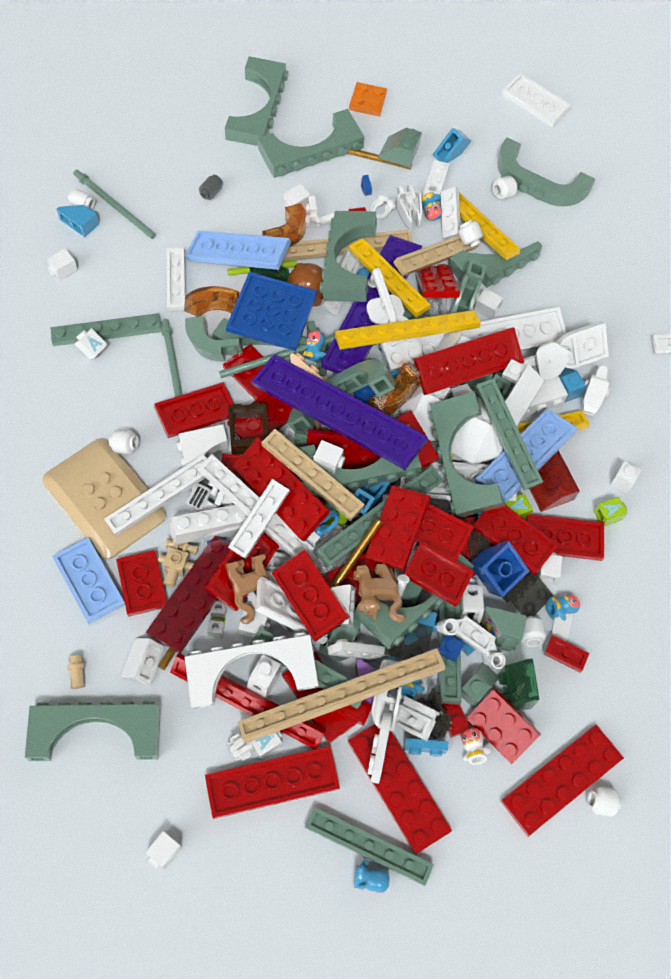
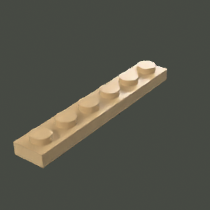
M456 236L395 259L394 264L403 277L448 260L463 249L465 252L472 251L479 244L473 247L470 244L463 245L460 237Z
M276 429L262 441V446L350 521L364 508V503Z

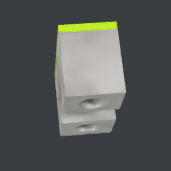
M216 601L210 611L211 620L208 623L207 633L208 637L223 638L227 605L221 601Z

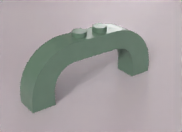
M506 137L498 157V170L502 177L512 176L517 183L518 190L554 206L575 205L588 196L595 178L580 172L576 180L570 184L552 182L520 166L516 158L519 154L521 143Z
M366 360L357 363L324 380L347 394H351L368 385L378 397L395 389L394 378L383 363L378 360ZM295 408L291 410L288 425L294 432L295 430L308 431V429H314V419Z

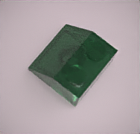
M533 658L505 665L498 674L499 684L503 685L504 693L502 695L517 710L532 709L540 700Z

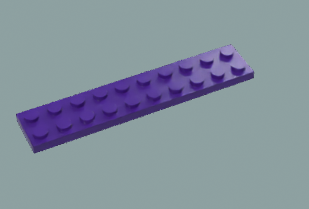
M390 235L380 255L400 274L394 264L395 259L422 249V245ZM371 272L369 273V275H368V277H367L368 281L370 280V277H371V274H372ZM409 274L406 275V276H403V278H404L405 280H407ZM368 285L367 302L354 301L339 330L377 325L370 320L366 309L370 300L380 297L377 287L372 288ZM334 338L321 362V368L338 374L357 363L365 361L373 344L340 349L336 338Z
M275 354L251 381L255 387L403 470L408 468L428 441L427 436Z

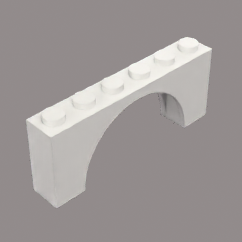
M532 366V368L538 373V366ZM559 376L544 381L523 418L530 416L532 413H542L551 407L558 408L564 404L568 393ZM468 384L451 388L448 399L471 393L472 390ZM478 397V401H479V405H480V409H481L482 406H483V403H482L481 399Z
M223 424L180 433V441L176 442L178 452L183 453V458H180L182 468L203 454L208 459L211 455L228 449V441ZM195 485L191 487V491L188 492L189 495L191 494ZM207 500L201 511L220 507ZM196 508L192 509L193 513L200 512ZM234 526L203 536L204 544L207 541H211L214 536L219 538L226 537L227 539L235 537L241 526Z
M306 632L294 634V638L286 639L285 636L274 637L272 642L265 643V640H256L249 646L239 643L231 645V649L224 650L223 647L212 648L211 652L203 653L202 650L190 652V656H185L191 708L194 709L215 706L216 688L223 672L236 660L253 654L268 655L286 665L294 677L298 691L319 687L312 638L310 635H306Z

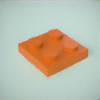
M356 82L349 110L380 117L387 88Z

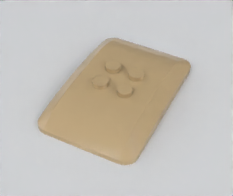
M105 439L94 440L46 472L43 476L44 486L84 537L89 538L96 552L103 559L114 558L165 521L166 513L160 507L118 536H115L104 518L145 493L148 489L118 453L113 452L109 442Z

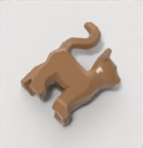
M265 554L251 558L252 572L244 573L243 566L245 564L243 560L226 564L228 577L233 584L235 603L239 609L247 612V616L241 619L242 624H249L255 618L254 608L250 604L243 602V596L257 590V580L261 576L270 580V576L263 565V561L266 558Z
M377 564L374 570L379 575V578H372L366 565L357 566L356 571L353 573V579L359 581L361 602L357 606L358 610L366 615H371L372 619L376 621L377 611L381 608L377 600H393L394 603L389 607L388 611L390 618L395 622L405 621L406 615L396 613L402 606V599L398 593V584L395 581L392 568L388 569L385 564Z

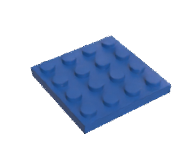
M249 272L227 323L226 332L296 351L315 302L317 291Z

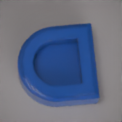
M363 175L361 179V189L365 196L372 194L369 175Z

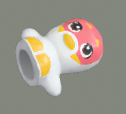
M477 728L466 729L461 735L463 746L467 751L463 756V760L468 761L472 765L486 762L487 754L492 752V748L483 747V735Z

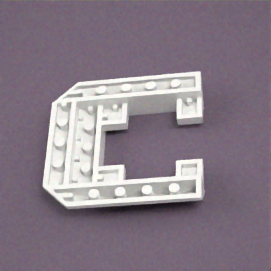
M462 332L447 333L436 351L471 341V339L462 336ZM511 359L502 374V378L516 384L505 403L516 426H518L545 380L529 364L525 366ZM418 377L400 405L402 415L412 411L429 441L438 442L433 435L435 425L434 422L430 421L428 411H431L430 404L446 400L451 392V388L424 395ZM484 405L481 408L482 415L474 417L465 423L457 432L452 444L451 454L471 465L496 459L504 449Z

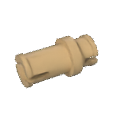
M82 656L68 657L69 665L67 669L70 671L71 689L85 687L83 680V669L85 667L84 663H82Z

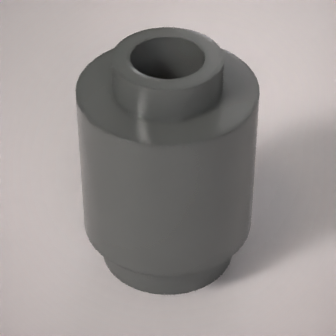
M215 174L209 176L199 187L201 197L211 200L222 188V179Z

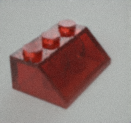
M559 450L538 470L543 483L529 489L540 512L573 501L580 492Z

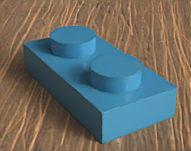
M406 738L403 751H409L411 755H421V752L430 753V756L441 757L442 754H446L448 751V741H425L423 739Z

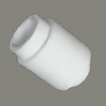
M74 189L69 193L68 200L70 205H84L89 209L94 208L95 198L92 195L79 189Z

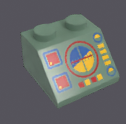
M486 606L480 625L496 637L494 641L496 646L500 647L503 651H512L516 649L523 638L526 616Z

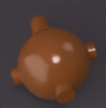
M297 263L289 274L287 283L316 290L317 296L313 306L321 305L323 301V293H320V282H323L322 268L312 263Z

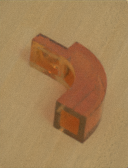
M299 203L285 207L286 224L262 231V236L289 238L291 241L289 247L297 244L306 233V212L302 204Z
M219 286L195 289L185 296L184 311L196 317L212 310H222L232 314L239 297V291Z
M410 361L403 363L395 379V389L380 397L377 395L371 397L368 405L390 416L403 406L420 385L418 381L421 375L420 372Z

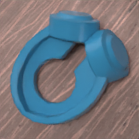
M331 509L328 516L314 530L320 538L324 536L323 533L331 531L338 524L340 515L337 511ZM330 517H334V521L330 525H325Z

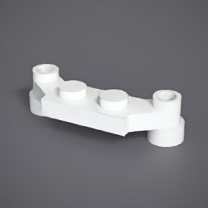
M461 615L460 619H444L438 622V632L459 637L483 655V662L486 666L492 669H501L505 666V656L497 652L494 642L496 637L466 615Z

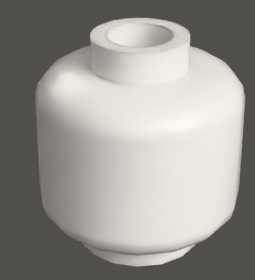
M512 176L497 178L493 183V194L501 200L513 197L517 192L515 179Z
M470 220L459 226L458 235L463 245L470 244L473 247L481 243L479 239L483 237V232L478 222Z
M115 430L109 438V446L114 453L132 454L139 445L138 436L131 430Z
M528 616L526 617L521 642L528 647H538L546 639L545 625L541 619Z
M597 786L588 794V806L596 815L613 817L621 808L622 801L615 789Z

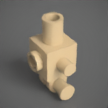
M167 538L165 547L170 548L166 556L159 555L158 562L164 563L163 568L166 576L163 585L174 588L178 576L184 577L186 569L190 570L195 564L189 562L188 552L197 555L199 546L190 545V542L174 545L173 540Z

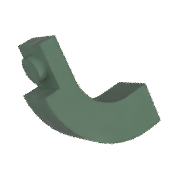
M203 316L185 318L187 336L194 349L201 356L212 361L222 362L225 361V355L234 356L238 353H243V346L239 338L214 340L208 337L207 323Z

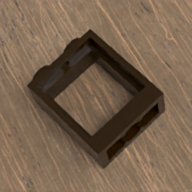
M252 403L251 405L234 404L228 406L231 454L243 455L256 438L235 440L234 419L262 417L263 438L260 439L264 440L269 435L266 404Z

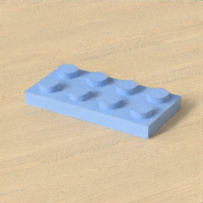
M89 538L52 556L88 624L125 605Z

